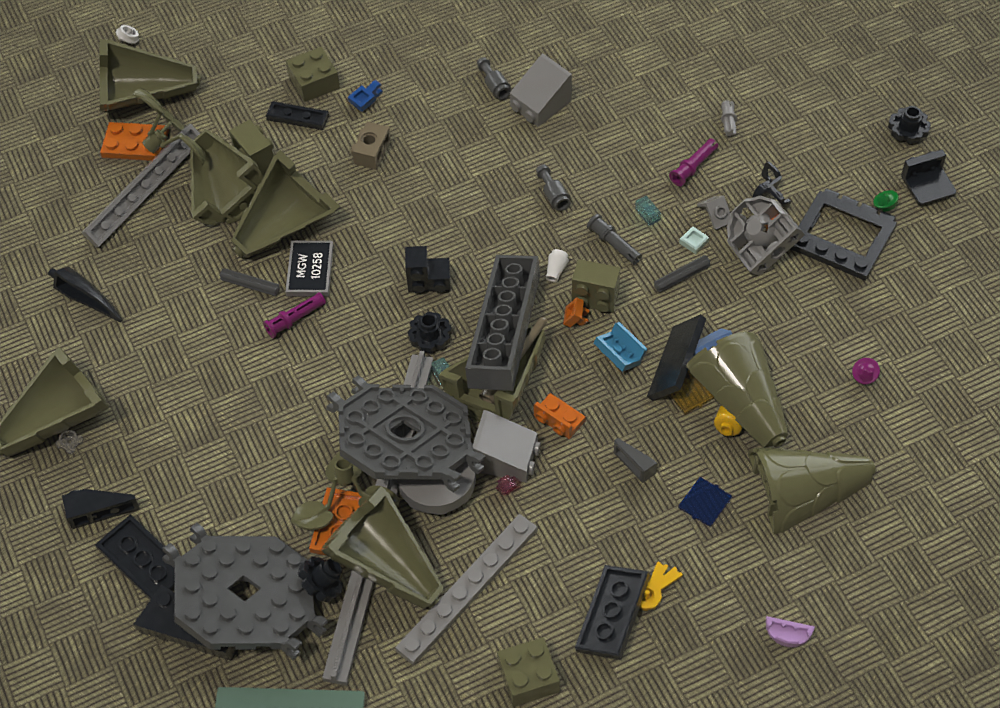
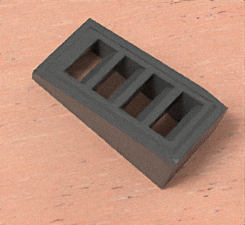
M619 438L614 440L613 453L641 482L644 483L656 474L658 463Z

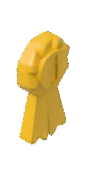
M660 562L656 563L640 609L647 611L657 608L662 600L661 591L682 578L683 574L677 572L676 567H673L666 573L668 565H662Z

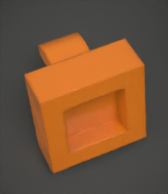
M576 297L565 307L563 325L571 328L576 323L584 326L588 322V319L583 317L589 313V310L583 307L584 300Z

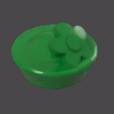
M893 190L883 191L875 196L873 204L880 211H890L897 206L899 195Z

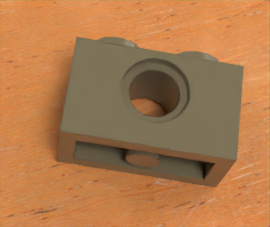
M366 122L364 128H361L356 144L354 143L351 148L354 164L377 170L391 141L390 127Z

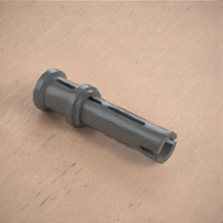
M600 214L594 215L589 220L587 228L598 234L601 241H607L628 259L632 265L640 261L639 259L642 258V254L615 232V227L608 225Z

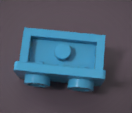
M620 322L615 323L611 332L596 337L594 344L622 372L639 366L647 352V348Z

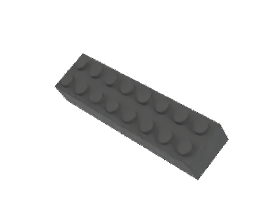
M496 255L465 367L468 389L513 391L540 279L538 256Z

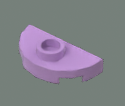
M766 616V629L769 636L776 643L785 647H797L805 644L811 638L815 626Z

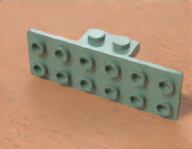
M219 687L217 689L215 708H364L365 693L364 691Z

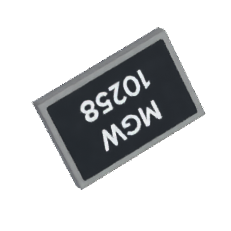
M291 241L286 296H314L318 292L323 296H329L333 241Z

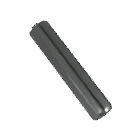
M703 255L655 280V289L658 292H662L710 266V259Z
M223 268L220 272V279L273 296H277L280 290L279 284L226 268Z

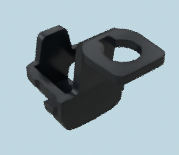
M768 161L765 163L761 176L766 181L756 188L752 198L757 196L766 197L771 193L784 207L783 209L786 210L789 208L791 200L785 199L783 194L777 190L782 176L780 171ZM768 169L773 171L776 179L769 177Z

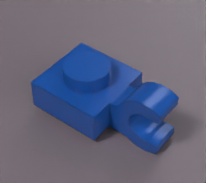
M374 80L367 88L361 85L348 96V102L363 112L376 101V97L382 94L383 91L379 88L381 84Z

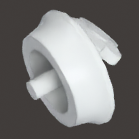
M122 25L116 30L118 40L121 42L135 44L139 40L138 31L129 25Z

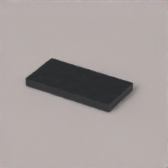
M701 314L672 327L647 395L652 401L681 390L688 372L686 364L693 358L706 322V318Z
M131 514L95 544V547L149 600H151L161 585L174 591V567L162 560V557L166 555L163 551L165 546Z
M610 565L604 566L575 645V650L578 653L618 660L622 659L651 576L649 571Z

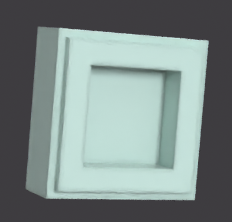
M692 227L680 238L679 244L697 254L709 242V237L695 227Z

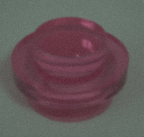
M506 475L497 481L498 485L495 488L502 495H505L518 487L517 479L515 476L510 477Z

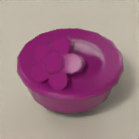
M869 357L859 359L852 368L854 379L861 384L873 383L880 374L878 363Z

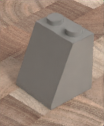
M540 55L510 92V107L515 112L524 116L528 122L535 124L537 127L541 126L572 101V74L546 55Z
M483 410L472 447L475 452L485 456V460L480 463L484 466V470L480 473L527 483L528 476L533 475L535 469L533 458L534 455H539L541 442L537 441V432L490 411Z

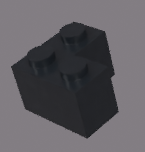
M427 246L405 247L408 293L451 291L449 258L428 259Z

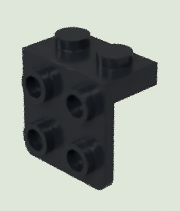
M943 149L935 152L931 151L918 157H911L904 162L901 177L920 206L956 195L955 187L943 170L946 158Z

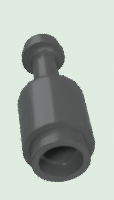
M480 58L477 61V67L486 74V86L495 98L500 100L506 99L511 92L510 84L500 71L491 69V63L487 58Z
M542 164L536 169L537 176L545 182L543 192L552 208L557 211L567 209L570 206V196L562 182L551 178V170L547 165Z

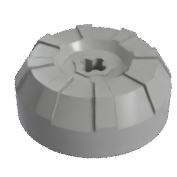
M464 462L454 471L460 473L461 478L456 481L460 484V488L454 493L445 486L442 479H397L400 493L409 506L417 511L441 515L457 509L470 499L476 484V473L471 470L468 462Z

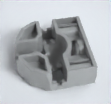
M764 196L744 199L731 212V218L727 225L728 244L749 272L755 275H762L805 235L779 202ZM748 207L754 215L747 219L741 214L743 212L742 209ZM765 224H768L767 233L763 231Z

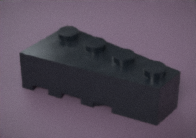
M164 585L159 587L133 623L134 627L142 634L178 643L181 646L194 648L203 653L229 661L233 659L239 650H235V646L220 647V650H210L175 623L174 592Z

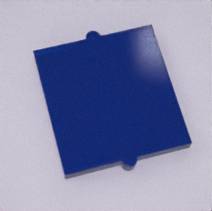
M699 477L678 505V508L691 515L693 520L697 519L711 528L732 499V495L720 489L718 484L713 485Z

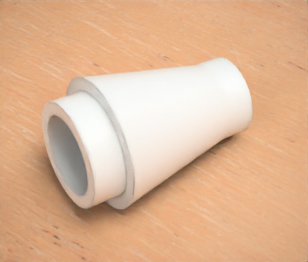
M554 249L549 254L546 274L548 281L558 282L560 275L569 262L566 252Z

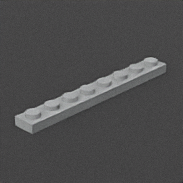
M191 123L180 132L193 140L200 134ZM181 139L168 144L81 233L95 247H99L190 154L191 148Z
M518 514L441 597L436 605L429 610L395 647L396 652L414 666L538 531L537 526L521 514Z

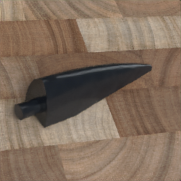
M64 267L59 270L54 268L49 270L48 275L54 279V289L69 299L82 303L120 323L123 319L107 298L74 269Z

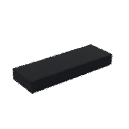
M275 101L271 102L266 114V120L318 130H324L329 117V112L325 110Z

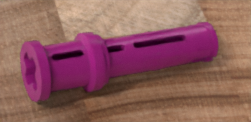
M709 138L689 159L682 160L679 167L669 173L670 180L677 186H683L686 179L696 173V168L718 148V143L711 146L715 140Z
M318 292L289 311H280L275 318L270 321L265 320L263 326L271 338H275L277 333L286 328L290 329L295 321L325 305L326 301L323 295Z

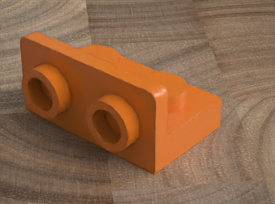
M551 393L541 404L539 402L534 404L535 418L540 423H546L552 427L558 435H564L568 439L586 421V416Z

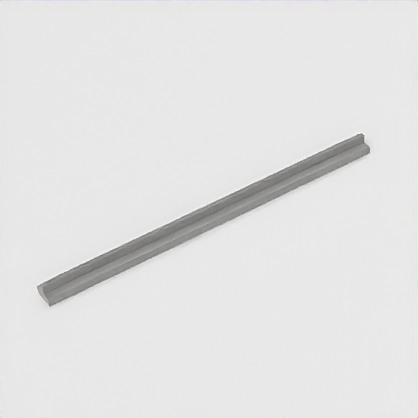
M420 351L419 355L412 354L403 385H411V388H424V385H428L434 358L425 356L424 351ZM403 423L393 430L392 433L398 437L411 438L414 436L415 430ZM377 479V486L385 487L398 496L399 487L397 479ZM354 571L350 575L322 677L325 682L346 686L374 587V582L363 578Z

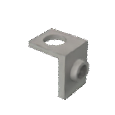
M724 195L714 196L697 204V207H706L714 229L729 223L731 213Z

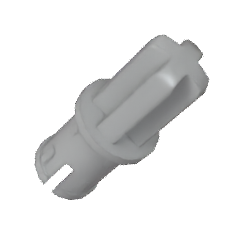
M725 100L721 104L723 114L721 122L724 124L726 136L730 137L736 134L735 122L737 115L734 112V102Z

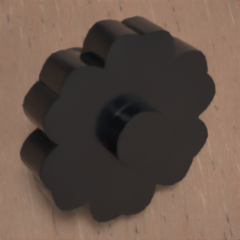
M908 106L906 108H899L897 113L891 114L888 128L892 130L891 136L896 138V140H905L907 143L913 144L919 143L922 138L928 136L931 123L927 121L928 116L918 107Z
M427 312L422 316L417 315L410 322L408 339L413 347H419V351L433 353L436 349L443 350L450 343L452 327L448 319H441L439 313Z
M312 556L299 566L298 576L303 580L301 586L310 596L315 595L318 601L329 603L342 592L343 583L339 580L342 573L341 564L331 558L323 560L321 557L316 558Z

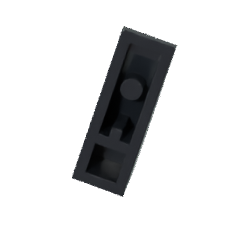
M82 489L73 490L68 494L62 495L66 518L72 529L140 510L137 499L133 494Z

